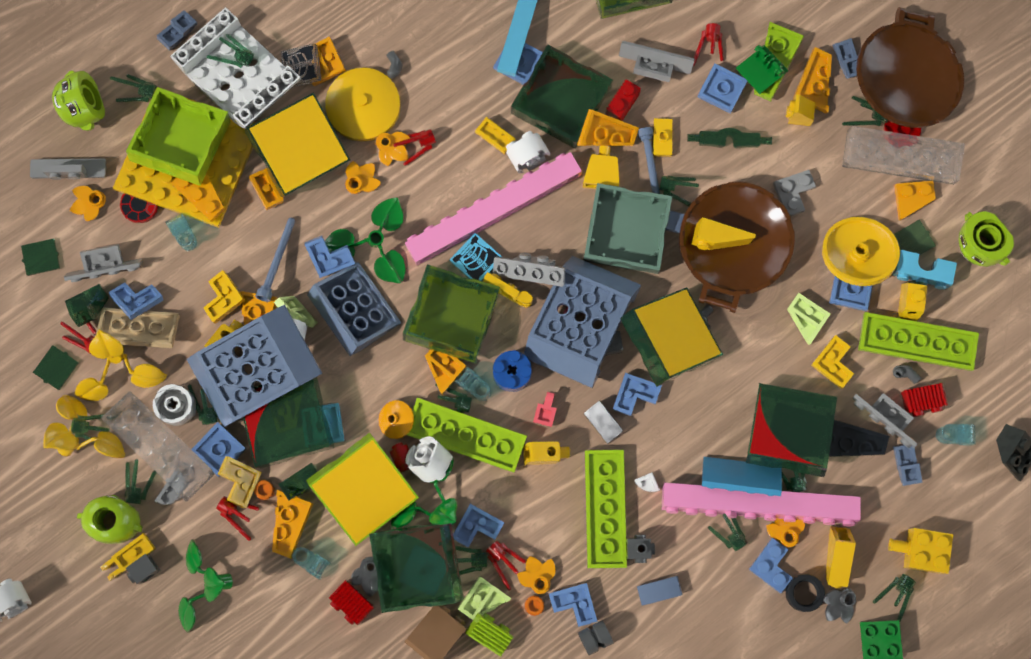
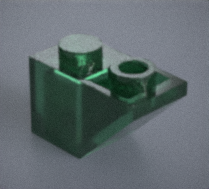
M98 284L66 300L65 303L70 317L80 327L97 318L109 297L102 286Z
M310 463L278 484L288 501L312 490L306 480L318 472L313 463Z

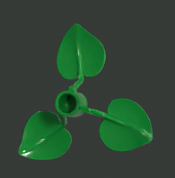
M398 198L387 199L374 208L371 220L373 224L380 227L378 230L370 232L368 238L354 243V235L349 230L338 229L332 232L325 240L330 252L348 245L353 257L355 255L354 246L368 242L371 247H378L382 257L376 259L374 263L375 274L383 281L402 283L405 276L403 257L395 250H390L385 255L381 245L384 240L381 232L383 228L387 231H395L402 225L403 212Z
M453 458L446 470V476L440 481L445 480L450 474L454 463ZM432 481L430 483L434 482L442 503L430 513L419 506L416 507L417 503L414 501L392 518L391 528H400L410 523L416 511L430 516L429 521L433 525L450 524L451 527L457 520V501L454 498L445 500L438 485L439 481Z
M191 539L186 551V566L191 574H196V572L204 574L205 588L203 594L193 597L189 601L187 597H183L180 601L178 608L179 619L187 633L192 630L196 619L195 609L192 605L193 602L203 597H206L208 602H212L220 595L222 590L231 589L233 585L230 573L218 574L212 567L207 568L206 571L200 568L202 556L194 539Z

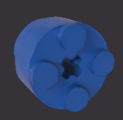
M513 350L504 352L497 357L493 365V377L498 387L505 391L517 392L528 385L532 368L530 361L524 354ZM509 368L516 369V375L508 374Z

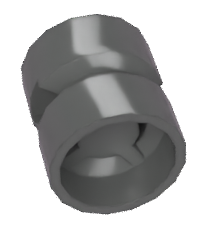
M603 620L594 624L592 629L585 628L577 632L589 656L598 652L599 647L606 648L614 644Z

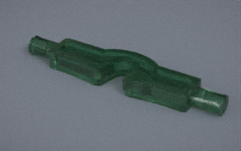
M724 128L718 132L700 131L699 134H687V142H699L700 146L723 148L726 145L727 137L732 138L734 148H759L760 144L772 145V137H760V133H743L734 128Z

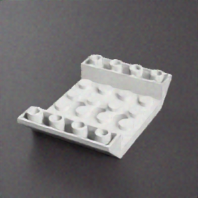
M226 7L170 56L183 73L220 109L228 111L229 118L244 129L250 126L301 80V77L289 66L285 67L241 26L238 18ZM251 60L258 61L254 66L248 65ZM237 72L244 73L241 78H235ZM224 84H229L230 88L228 90H221Z

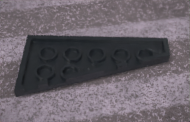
M780 403L775 405L769 427L777 440L800 458L885 455L890 437ZM764 455L761 457V459H776L775 457Z

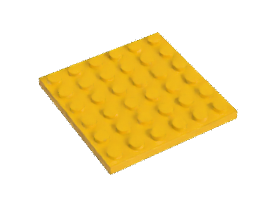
M230 119L227 131L207 171V175L225 207V210L213 222L207 219L171 185V182L176 177L131 162L128 155L121 167L113 189L219 228L256 142L250 128L258 123L253 122L244 129Z

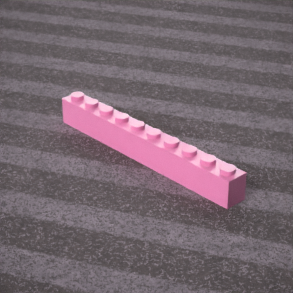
M572 153L560 154L555 158V161L542 164L539 170L527 172L523 175L522 179L509 182L506 185L507 187L502 190H494L486 199L480 198L473 203V206L469 208L463 207L458 210L457 214L453 217L447 216L440 221V224L428 226L420 235L414 234L410 236L405 245L415 264L418 266L466 240L474 233L477 234L581 177L582 170Z
M664 483L662 487V510H666V513L677 514L678 511L686 512L687 515L705 513L706 516L715 517L717 514L725 515L727 518L745 516V519H756V517H764V520L775 521L777 518L784 519L785 522H795L797 519L803 520V523L807 524L819 521L823 522L824 525L843 523V526L851 527L860 521V497L782 491L781 496H768L766 494H750L743 491H728L719 488L710 489L702 485Z

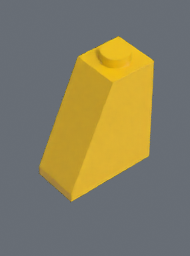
M830 526L825 577L828 585L834 588L848 587L856 545L850 528Z

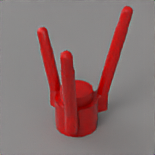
M709 23L706 25V30L702 31V36L694 56L693 66L696 64L705 38L708 42H711V54H714L715 42L718 40L720 61L724 60L722 33H720L721 26L719 24Z
M431 129L408 134L410 139L393 144L394 147L418 141L421 147L425 146L403 163L404 166L414 161L426 151L433 149L432 144H435L436 141Z
M83 317L86 325L96 335V329L86 317ZM61 322L60 324L81 339L84 345L67 336H62V338L91 354L89 352V345L94 337L90 335L88 338H85L72 327Z
M224 496L219 501L216 509L221 512L220 515L226 518L250 541L251 537L230 516L235 514L247 522H250V518L237 511V505L227 501V497ZM248 504L247 508L253 509L256 511L259 510V507L253 506L251 504Z
M497 540L486 550L489 554L487 558L494 565L507 590L510 591L511 587L496 560L500 561L502 559L515 574H518L519 571L505 555L509 553L522 563H526V560L509 549L504 543L500 544Z

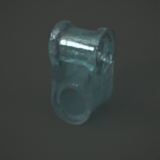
M182 213L165 222L172 235L184 250L191 251L196 248L197 239Z
M466 367L462 376L454 381L479 401H486L491 396L489 385L469 367ZM480 387L487 389V393L483 396L477 394V390Z
M947 424L936 431V438L943 444L976 445L975 425Z
M305 547L295 549L292 554L293 561L319 580H321V575L326 567L331 564L322 556L315 554ZM301 550L307 553V559L303 562L297 559V554Z

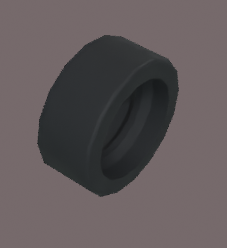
M809 574L798 575L792 578L785 590L789 605L800 612H812L822 605L825 596V588L822 582ZM803 581L810 582L816 588V599L809 605L800 604L794 597L795 586Z

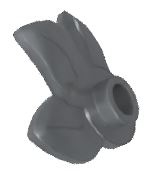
M375 557L364 558L360 567L354 570L351 576L352 585L362 584L364 592L370 597L377 592L380 584L388 586L391 582L388 570L380 566L379 561ZM369 563L374 564L372 570L367 569Z
M843 588L840 591H829L823 598V601L827 604L825 610L826 620L833 621L841 617L843 622L848 623L854 613L855 593L849 588Z

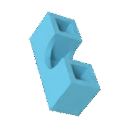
M900 250L899 261L892 276H897V279L902 281L914 280L916 284L935 285L936 289L945 290L953 285L957 266L956 262L938 258L933 262L932 270L925 271L919 266L918 253Z

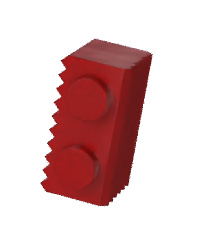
M624 80V83H622V86H620V89H618V92H616V95H614V98L606 107L605 115L623 121L639 97L641 88L629 80Z
M943 383L901 392L905 411L912 414L913 417L924 415V411L931 410V413L941 412L943 407L948 406Z
M347 580L329 597L332 601L330 605L337 611L341 609L346 614L344 618L351 625L354 623L359 625L375 608Z

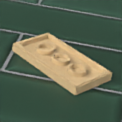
M103 307L97 331L100 329L108 333L122 345L173 348L180 316L179 313L146 311L131 320L122 309Z

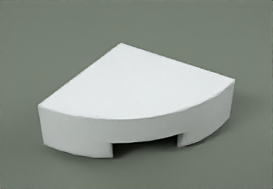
M653 473L634 480L636 485L644 491H660Z

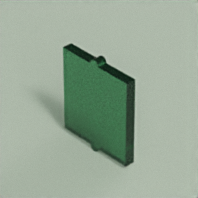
M920 220L894 234L900 250L921 255L936 246L929 235L930 232L926 231Z
M54 238L21 246L22 262L25 265L27 276L60 269L59 252H57Z
M52 345L33 373L43 379L45 384L49 383L57 390H60L79 362L68 356L67 352H62Z

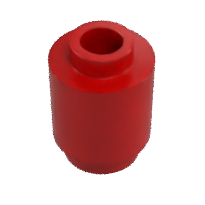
M402 442L393 445L390 451L393 462L400 473L409 470L405 460L410 449L407 444L403 445Z

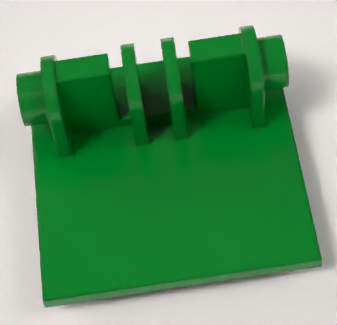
M765 45L756 46L754 49L756 52L735 68L759 94L789 72Z
M900 620L860 622L863 659H903Z

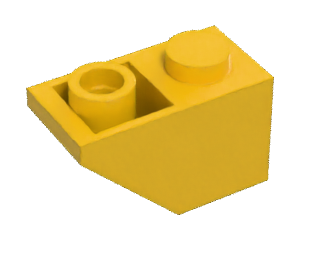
M796 94L794 99L790 100V104L786 109V117L789 118L788 124L811 126L814 121L815 102Z

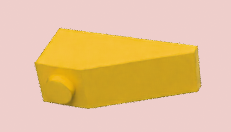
M702 217L696 223L692 245L702 250L748 245L755 238L756 234Z

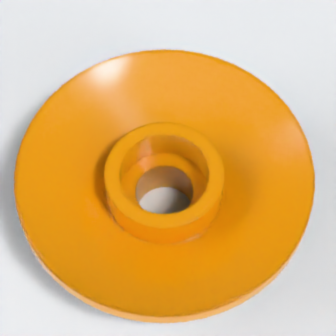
M394 400L387 403L379 414V427L382 433L389 438H403L413 427V411L403 401Z

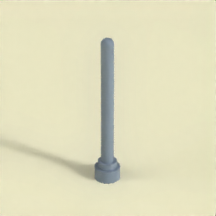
M641 128L638 130V136L644 142L652 193L660 194L651 145L652 136L654 135L653 128Z
M292 217L287 220L264 285L258 288L255 295L261 301L270 302L271 286L295 224V219Z

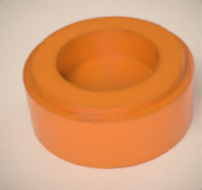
M267 480L259 481L254 489L255 495L262 500L270 499L275 491L273 484Z
M530 596L525 602V610L530 615H539L544 610V602L538 596Z

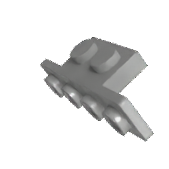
M622 41L619 57L636 61L634 74L665 82L670 81L672 70L690 74L694 63V58L627 41Z
M32 159L30 161V177L32 179L50 178L52 180H60L61 178L72 180L80 178H105L107 161L106 159Z
M119 244L84 250L80 252L84 270L68 272L64 279L65 281L78 282L83 277L93 279L100 277L104 273L114 275L120 273V270L134 271L139 269L143 261L140 258L123 262Z
M520 253L514 259L494 258L493 273L500 277L560 287L565 285V268L555 266V260L549 259L548 256L534 257L530 253Z
M884 393L872 406L855 394L853 400H855L854 405L862 411L866 409L870 413L869 417L876 423L880 421L886 426L884 429L893 436L894 434L901 438L900 442L904 446L914 449L918 445L902 432L914 419L903 408Z

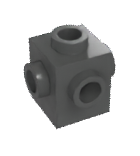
M634 535V539H626L627 560L635 559V563H647V559H652V555H655V544L651 543V539H646V535ZM638 546L643 547L642 553L638 551Z

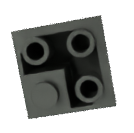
M1006 424L996 439L1002 463L1018 481H1021L1028 473L1031 465V437L1026 431Z

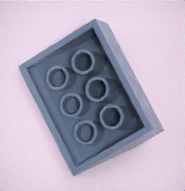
M359 262L314 284L307 294L349 356L363 350L401 324V321Z

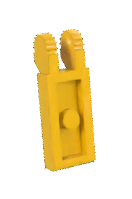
M486 273L483 280L484 285L525 308L531 306L533 297L527 291L520 292L514 284L503 282L502 278L497 274Z
M143 533L111 556V559L100 568L104 571L116 563L119 568L107 577L111 581L121 573L126 572V567L144 554L152 553L156 548L147 535Z

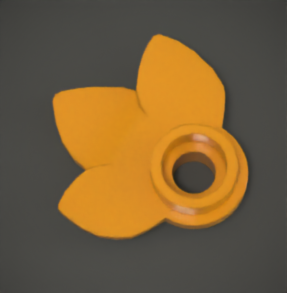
M402 132L379 134L376 138V146L379 149L378 157L380 161L386 166H389L393 159L396 161H407L408 153L405 146L394 147L393 144L410 139V137ZM387 139L389 144L383 145L382 140Z
M354 161L349 163L346 168L347 180L345 182L348 192L352 194H358L361 191L372 192L380 186L381 182L373 178L375 174L373 163L360 167ZM356 182L358 183V186L356 188H353L351 186L352 183Z
M88 186L75 187L72 189V192L78 199L70 207V212L77 215L84 214L85 221H91L98 216L99 209L105 205L106 196L103 192L99 190L93 191ZM99 197V202L94 203V199Z
M776 518L775 524L766 525L769 536L780 540L781 544L785 547L795 546L799 541V534L805 528L803 520L797 519L795 522H785L784 519ZM786 534L792 536L791 541L785 539Z
M529 556L526 561V571L517 574L518 580L524 587L532 588L535 593L544 594L549 590L550 580L555 576V564L552 559L542 564L538 559ZM539 580L544 582L543 588L537 587Z

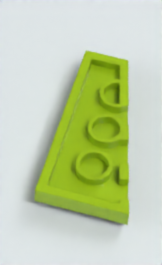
M770 22L765 46L788 69L803 41L804 35ZM784 76L761 94L754 90V95L772 101Z

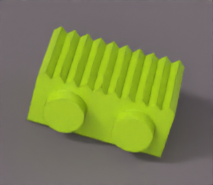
M477 613L465 633L501 657L514 637L509 633L511 629L502 623L499 626L493 623L495 619L487 613H484L483 616Z

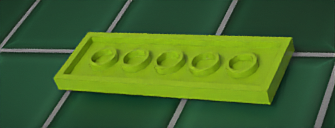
M865 312L863 314L858 350L973 371L979 333Z
M421 398L416 399L413 408L414 423L411 431L407 434L408 436L419 440L424 437H433L445 449L515 473L527 435Z
M585 450L587 569L627 568L624 450Z

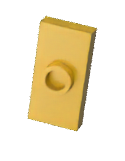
M488 117L475 130L477 135L504 155L507 152L506 146L516 141L515 137Z
M654 118L653 156L672 157L673 119Z

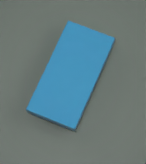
M704 457L702 486L710 489L719 488L728 491H743L750 494L759 493L768 496H781L782 469L781 466Z

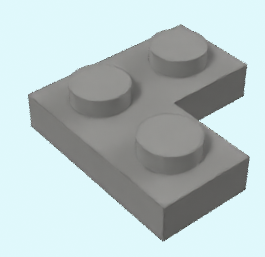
M810 170L777 180L773 183L780 203L785 206L790 217L805 211L799 194L816 187Z

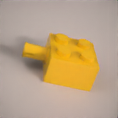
M911 528L908 529L907 541L890 538L888 551L905 553L903 568L937 574H949L953 534Z

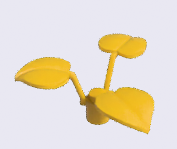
M99 329L89 345V352L97 358H107L101 380L98 382L94 378H86L80 381L76 386L75 395L89 401L104 399L108 395V387L103 383L110 362L117 364L124 360L129 373L132 375L131 383L142 388H150L160 384L166 379L167 374L151 364L138 365L133 371L127 359V354H124V345L113 336Z
M63 395L58 399L56 403L57 412L63 418L72 420V424L68 431L67 427L62 423H51L44 434V448L57 449L61 455L68 457L75 449L80 450L81 447L95 441L94 448L99 453L113 458L125 457L121 441L111 432L101 431L97 437H92L79 444L78 437L72 434L77 420L84 421L86 419L87 409L81 401L72 396Z

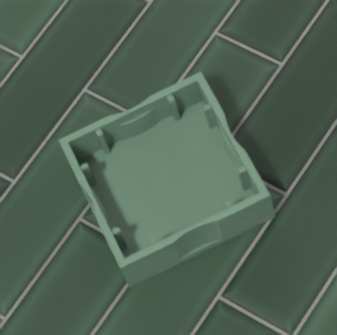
M597 183L583 260L658 274L661 266L664 236L669 219L672 196L651 192H634L622 187Z

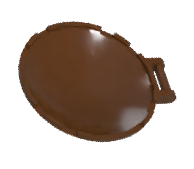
M898 7L893 24L878 28L863 43L857 58V79L865 99L882 117L904 127H928L943 121L958 106L964 90V71L962 64L958 62L955 55L956 51L948 41L945 42L937 35L938 32L934 30L935 16L905 11V8ZM904 18L925 23V25L904 20Z
M728 182L704 191L687 209L680 227L679 242L686 266L694 277L703 284L698 303L704 304L705 302L729 309V312L735 313L740 295L752 294L765 289L774 283L787 268L794 251L795 232L787 209L768 190L747 182ZM702 217L756 234L755 238L748 245L713 250H702L692 245L696 223ZM709 289L733 296V300L729 302L708 296L707 291Z

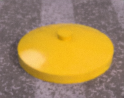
M355 68L338 76L329 87L325 100L326 113L331 125L342 136L354 141L375 140L379 134L389 132L395 125L400 113V97L395 84L384 73L371 68Z
M850 217L835 223L828 230L822 244V256L827 268L840 280L856 286H871L885 281L892 275L899 261L900 248L896 237L885 225L870 218Z

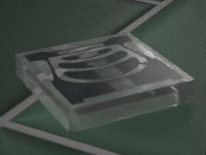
M315 43L280 51L282 64L285 67L289 66L301 77V80L293 87L321 81L318 49Z

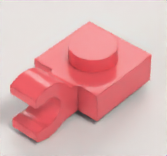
M547 392L544 405L538 403L533 423L552 427L557 408L551 407L554 393Z

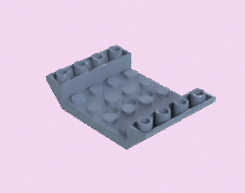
M572 256L562 266L565 268V285L563 287L552 286L528 336L524 355L528 360L593 389L601 372L599 367L630 302L634 303L641 285ZM561 305L568 306V311L565 314L558 313V308ZM578 313H584L586 317L583 321L578 322L575 320V316ZM601 320L603 322L602 328L594 329V321Z
M285 305L260 316L186 359L223 427L323 374ZM236 346L243 349L241 357L235 354ZM245 364L252 366L253 371L251 374L245 372ZM255 381H259L262 384L261 391L254 389Z

